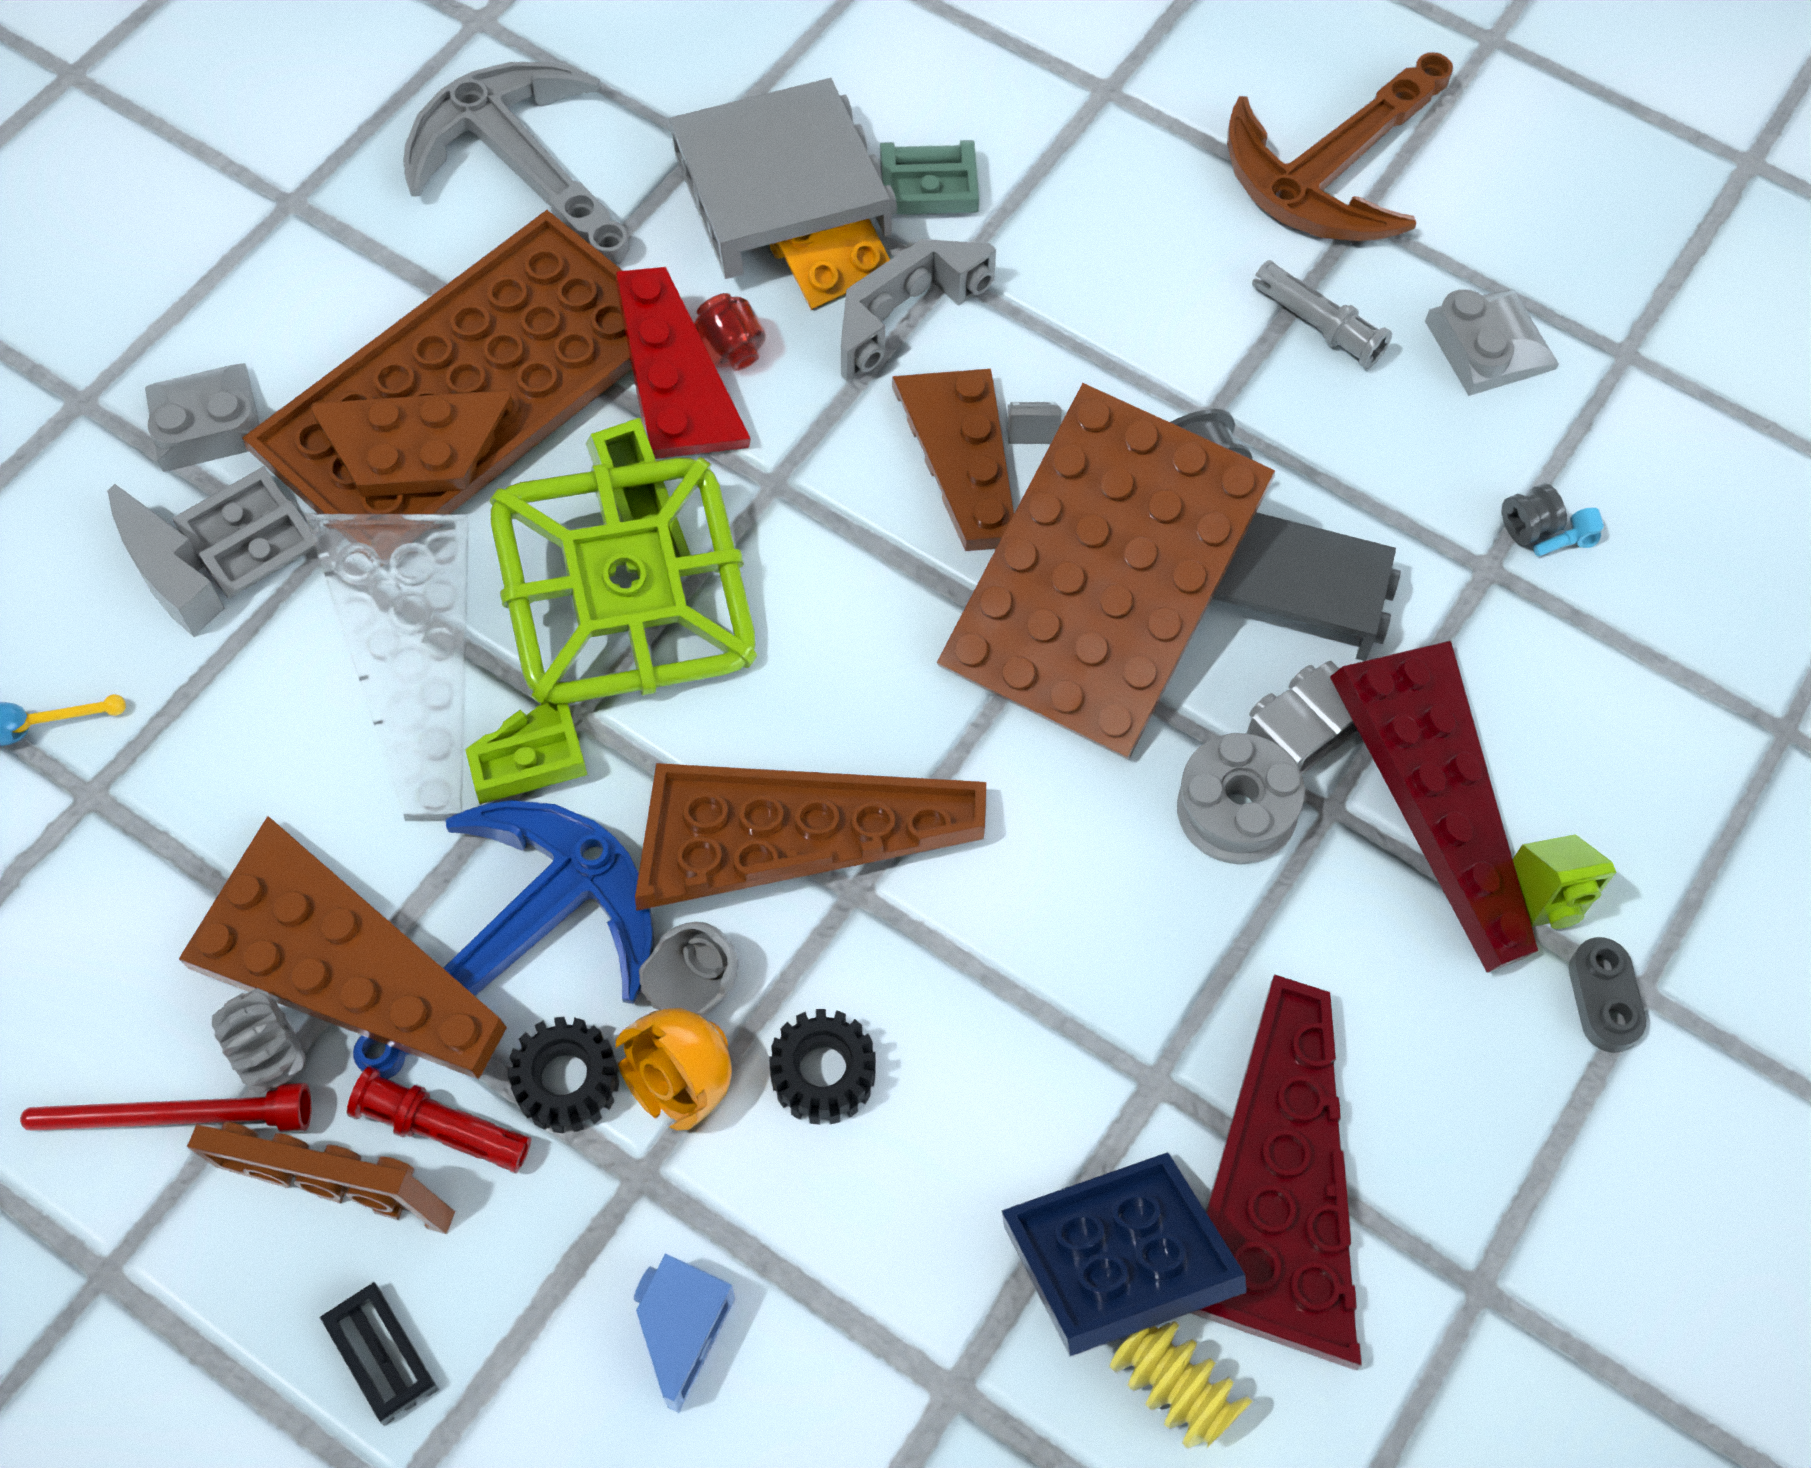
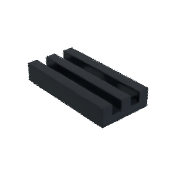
M375 1282L320 1316L330 1337L383 1426L395 1419L394 1415L403 1409L408 1411L417 1405L416 1401L424 1395L430 1396L439 1390ZM370 1301L417 1379V1382L410 1387L406 1386L361 1309ZM349 1315L396 1395L387 1402L383 1399L340 1324V1321Z

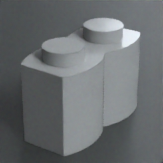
M1328 661L1318 668H1315L1313 665L1303 668L1289 683L1288 687L1290 690L1277 697L1270 693L1252 708L1249 713L1252 719L1246 734L1266 738L1282 747L1294 759L1301 774H1304L1329 752L1340 747L1358 733L1352 718L1330 679V676L1339 668L1332 661Z

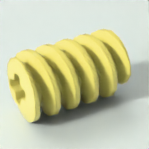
M1175 1321L1158 1328L1153 1326L1131 1334L1115 1352L1110 1368L1117 1373L1130 1366L1135 1367L1127 1386L1132 1391L1139 1390L1150 1384L1153 1386L1145 1405L1150 1410L1157 1409L1168 1403L1171 1405L1164 1425L1168 1429H1173L1186 1422L1189 1424L1182 1444L1187 1449L1203 1442L1208 1444V1448L1253 1402L1248 1396L1232 1403L1227 1401L1234 1382L1229 1377L1213 1384L1208 1381L1215 1366V1362L1211 1358L1196 1365L1190 1363L1197 1343L1191 1339L1175 1347L1172 1341L1179 1327Z

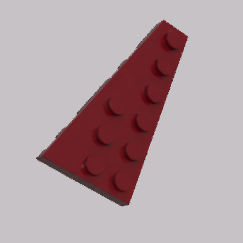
M1446 641L1342 666L1330 676V679L1486 972L1488 973L1523 960L1537 952L1538 948L1452 642Z
M1274 974L1270 982L1206 1207L1207 1215L1245 1273L1247 1292L1191 1312V1314L1357 1371L1362 1366L1360 1343H1357L1354 1311L1357 1309L1355 1285H1352L1349 1252L1351 1232L1344 1150H1341L1340 1102L1339 1097L1336 1096L1334 1073L1336 1054L1331 995L1329 991Z

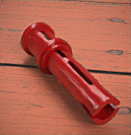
M368 1066L357 1079L347 1105V1115L357 1120L365 1116L393 1127L394 1135L402 1138L406 1136L412 1137L414 1134L430 1138L465 1154L493 1163L514 1174H517L520 1167H522L531 1145L532 1139L527 1135L507 1130L487 1120L441 1104L436 1100L430 1099V1093L426 1091L425 1087L415 1084L409 1088L381 1077L379 1069Z

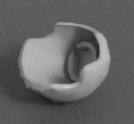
M704 922L681 924L660 938L653 953L641 965L639 974L642 987L640 990L646 999L651 1001L654 1009L683 1008L703 1016L721 1003L732 989L739 966L737 952L727 937L715 926Z

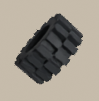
M816 1009L815 1018L808 1019L806 1011L796 1015L797 1024L791 1026L787 1021L780 1028L781 1038L775 1037L771 1045L772 1056H769V1067L773 1091L776 1090L777 1100L783 1108L788 1105L791 1109V1115L800 1120L803 1114L809 1116L810 1124L820 1125V1118L829 1117L830 1124L839 1123L840 1115L845 1112L849 1118L858 1112V1104L860 1102L866 1104L870 1098L871 1086L874 1087L876 1055L873 1052V1041L869 1033L863 1035L862 1024L856 1019L849 1024L846 1022V1013L837 1010L834 1018L826 1017V1009ZM820 1047L831 1048L843 1057L846 1063V1070L840 1080L829 1086H816L809 1083L800 1072L801 1061L813 1049Z
M564 1016L554 1017L555 1026L546 1028L543 1020L534 1025L537 1034L531 1037L525 1032L519 1038L522 1048L520 1051L512 1049L509 1058L513 1066L512 1068H507L508 1079L512 1086L510 1087L522 1113L526 1118L531 1117L536 1126L544 1129L547 1124L551 1125L554 1133H564V1126L572 1125L574 1132L584 1130L583 1121L590 1118L593 1124L602 1119L600 1110L603 1107L610 1110L615 1102L612 1093L619 1090L620 1081L617 1075L619 1070L613 1049L608 1039L604 1040L601 1030L594 1025L588 1029L585 1020L574 1018L573 1025H568ZM559 1056H575L582 1060L587 1067V1074L583 1084L576 1091L565 1095L549 1092L542 1085V1073L546 1065Z

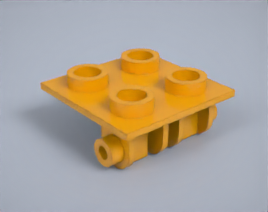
M870 219L769 244L776 259L785 258L811 310L845 295L846 289L890 260Z

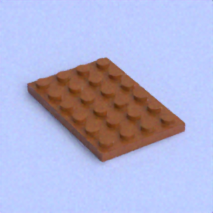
M1082 383L936 663L939 667L1129 760L1275 477V470Z

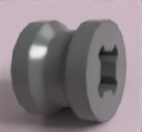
M1540 484L1531 488L1527 496L1515 494L1504 499L1502 503L1501 513L1507 532L1514 541L1523 546L1537 541L1541 533L1552 535L1564 530L1567 524L1564 502L1557 490L1550 484Z

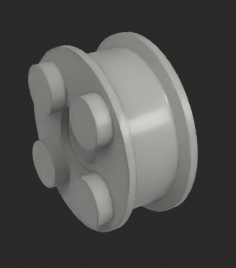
M1230 733L1213 738L1201 745L1191 755L1184 768L1177 799V814L1180 825L1191 843L1204 854L1214 859L1232 864H1250L1265 860L1278 853L1288 843L1294 833L1304 803V780L1298 765L1289 753L1266 738L1246 733ZM1235 793L1243 794L1252 802L1240 805L1230 800L1228 795Z

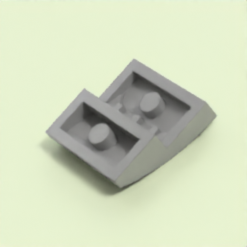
M264 466L172 518L179 532L190 540L200 562L228 599L320 546V542L291 501L288 502Z

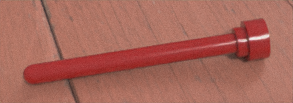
M290 1083L278 1086L277 1090H269L266 1097L29 1107L22 1112L20 1124L28 1131L266 1121L269 1127L277 1126L280 1132H295L308 1129L311 1121L312 1100L307 1083Z

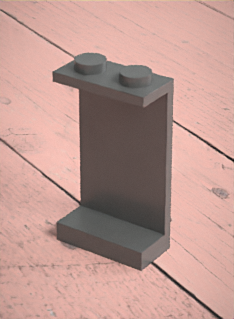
M1256 512L1212 599L1359 636L1360 641L1356 659L1366 661L1373 643L1382 645L1384 643L1391 614L1382 612L1385 599L1393 601L1401 570L1392 568L1396 553L1395 547Z

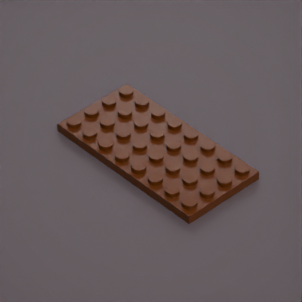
M546 210L242 437L244 444L252 455L377 569L381 570L632 370L616 287V271L623 270L550 211ZM510 390L513 399V409L510 415L503 414L494 430L495 441L487 455L478 461L477 472L467 490L361 497L347 469L341 464L333 451L332 445L324 431L316 423L311 410V403Z

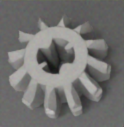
M257 988L246 994L241 993L227 1001L224 1007L212 1015V1027L215 1031L214 1037L219 1042L223 1050L222 1053L229 1060L232 1070L237 1072L242 1083L248 1085L250 1090L261 1094L271 1088L276 1089L278 1086L290 1081L293 1075L301 1071L305 1066L306 1055L301 1049L302 1044L298 1040L294 1028L288 1022L285 1013L281 1011L275 999L271 998L268 992Z

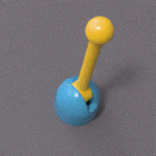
M112 694L107 696L103 702L28 714L23 707L15 703L0 702V747L21 741L28 733L29 727L32 724L103 712L117 716L124 712L126 702L120 695Z

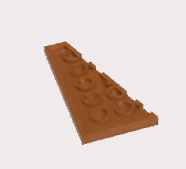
M656 763L635 893L636 911L982 840L985 833L987 782Z
M269 816L266 817L179 957V960L190 970L248 992L257 988L268 992L269 996L275 999L276 1003L478 1080L507 1029L503 1021Z

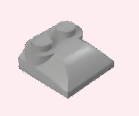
M1467 289L1455 290L1444 298L1442 306L1429 309L1425 323L1468 396L1553 371L1558 367L1557 359L1514 290L1481 295L1478 292Z
M245 363L220 367L145 386L149 410L147 427L154 441L157 460L163 472L249 452L242 437L260 425Z

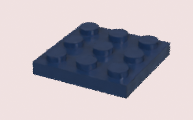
M1169 1152L1001 1210L1004 1228L1070 1357L1247 1292L1245 1273Z

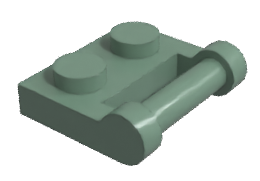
M960 140L959 145L895 147L894 142H880L883 186L890 185L893 189L897 204L896 214L967 213L979 211L974 140Z

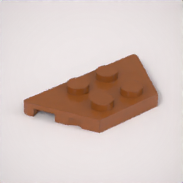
M510 390L311 403V410L316 423L324 431L332 445L333 451L341 464L347 469L361 497L467 490L477 472L478 461L487 455L495 441V428L503 414L510 415L513 409V399Z

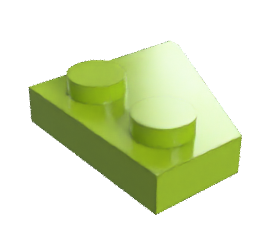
M547 701L544 705H539L527 715L519 710L503 721L502 726L497 731L485 734L465 749L479 804L588 775L568 704H553Z

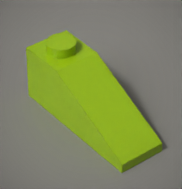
M640 418L592 433L585 443L593 465L606 464L607 469L656 461ZM664 481L612 489L620 522L656 517L670 498ZM676 516L669 526L675 558L690 556V551Z

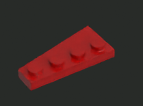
M657 267L616 271V287L642 423L655 459L749 448L751 438L667 268Z

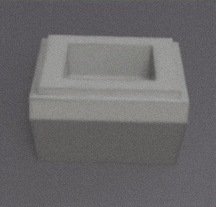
M1010 402L1007 408L1009 444H1051L1061 425L1062 408L1056 402Z

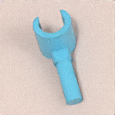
M1592 507L1575 512L1570 518L1573 529L1533 545L1536 556L1539 557L1575 543L1582 548L1595 546L1601 538V531L1604 527L1599 509Z

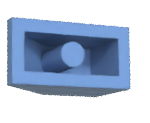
M665 1253L657 1269L650 1266L643 1274L636 1288L634 1301L639 1303L636 1312L667 1408L679 1413L735 1301V1295L731 1284Z

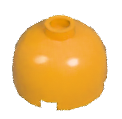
M683 1008L653 1011L622 1030L616 1039V1048L624 1044L626 1057L618 1062V1066L631 1094L652 1117H658L662 1109L670 1118L677 1120L669 1126L670 1128L677 1131L690 1130L707 1117L725 1097L731 1083L732 1074L727 1038L719 1026L707 1021L702 1016Z

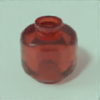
M721 293L701 304L696 311L698 317L695 319L694 325L714 365L720 368L732 366L734 371H739L755 363L760 357L757 351L763 346L766 340V333L749 301L738 296L732 297L729 293Z

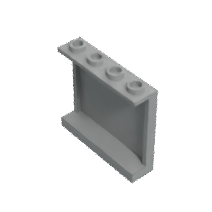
M831 77L669 118L674 155L725 279L744 274L742 251L876 217L884 236H892L891 215L897 213L893 189L890 185L883 186L878 158L875 154L868 155L863 127L861 124L854 125L848 96L846 94H839Z

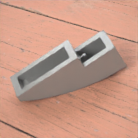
M114 484L107 492L112 516L124 546L153 596L178 624L195 637L225 608L211 581L198 572L203 566L190 540L118 485Z

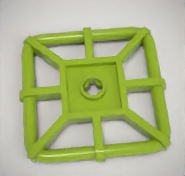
M699 457L697 460L673 458L607 469L606 464L592 466L590 472L520 482L506 489L498 488L489 501L492 505L491 528L504 589L500 591L502 606L509 608L522 674L528 688L533 692L531 698L544 705L547 701L553 704H569L640 691L643 696L656 693L657 687L723 676L738 671L742 667L749 668L757 657V653L754 650L756 647L755 630L740 572L744 562L741 550L734 547L721 488L714 472L710 470L712 465L710 462ZM683 479L656 517L625 522L619 521L612 489ZM699 488L714 552L675 558L669 526L693 492ZM595 492L598 497L604 525L568 530L528 503ZM512 519L518 520L562 549L567 576L525 583ZM617 566H625L628 573H637L639 579L632 581L629 588H621L619 584L612 583L609 577L615 575ZM712 571L720 573L734 635L686 605L680 577ZM572 595L578 627L545 672L530 604L535 601ZM678 622L723 651L724 654L652 666L644 628ZM628 631L636 670L560 682L591 637Z

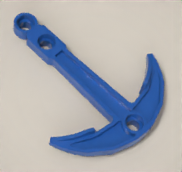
M513 800L485 804L465 810L446 819V828L449 833H462L490 838L524 851L528 845L527 843H529L553 861L443 968L475 996L586 900L594 899L610 919L607 925L619 956L622 978V1001L624 1003H635L642 987L639 969L653 953L654 931L651 908L636 911L635 893L639 873L627 850L610 832L597 822L556 804ZM592 847L603 849L602 854L595 860L583 858L585 851ZM361 1035L354 1045L353 1059L362 1072L368 1066L379 1069L381 1077L390 1079L401 1070L406 1055H411L385 1044V1051L379 1058L369 1059L367 1058L368 1049L373 1044L381 1042Z

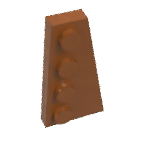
M991 368L892 376V389L898 402L901 401L907 414V422L913 436L918 438L925 454V463L932 477L935 476L942 492V501L964 550L996 549L1014 515Z
M224 1122L221 1129L196 1124L187 1144L190 1150L216 1168L285 1188L289 1187L294 1177L296 1178L294 1184L297 1187L317 1195L319 1198L341 1204L346 1193L349 1199L373 1209L372 1211L375 1214L399 1220L402 1210L405 1209L425 1223L426 1229L443 1234L448 1233L455 1214L451 1207L412 1176L415 1170L412 1166L390 1157H379L377 1164L361 1161L362 1157L357 1153L336 1145H327L324 1152L309 1149L310 1146L306 1142L286 1134L275 1133L272 1141L258 1138V1133L252 1129L232 1122Z

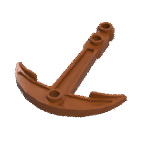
M1436 52L1421 55L1415 67L1405 68L1377 91L1374 100L1290 163H1283L1266 147L1267 131L1254 116L1248 97L1239 96L1231 113L1227 133V146L1235 176L1251 199L1267 214L1287 226L1320 238L1368 241L1396 236L1415 229L1417 224L1415 216L1380 207L1358 196H1353L1349 205L1323 190L1390 129L1404 124L1429 103L1432 96L1439 94L1448 86L1453 71L1451 60L1445 55Z

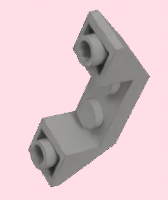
M920 239L846 289L841 337V376L849 382L860 373L873 370L880 363L882 358L885 357V325L881 321L886 319L894 308L910 297L921 295L932 282L957 305H960L973 295L977 296L984 293L994 281L997 249L990 243Z

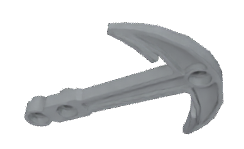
M507 62L472 71L442 88L417 115L405 144L403 160L405 178L411 196H420L429 178L444 164L447 158L445 146L465 131H471L551 207L553 215L615 265L620 264L629 252L628 234L625 227L618 222L610 220L609 211L581 182L573 181L507 108L534 96L536 104L542 106L565 97L598 92L601 86L600 79L586 72L550 62Z

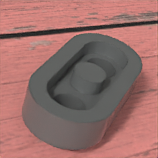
M1604 937L1588 939L1579 946L1569 962V975L1582 1029L1587 1039L1595 1047L1611 1053L1623 1052L1637 1042L1646 1028V1016L1632 961L1628 952L1616 941ZM1596 957L1607 960L1611 964L1612 970L1602 969L1597 964ZM1609 1011L1619 1012L1624 1017L1625 1024L1615 1023L1611 1019Z

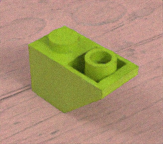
M1576 834L1522 844L1513 858L1532 927L1550 924L1553 929H1562L1581 922L1585 918L1584 914L1594 901L1601 897V892L1616 874L1613 862Z

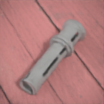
M1267 260L1256 272L1255 276L1261 280L1253 279L1252 286L1275 299L1278 303L1321 330L1327 344L1332 347L1340 345L1358 357L1359 364L1365 369L1375 365L1389 346L1392 339V332L1386 327L1376 328L1358 316L1359 310L1352 305L1340 307L1286 272L1272 260Z

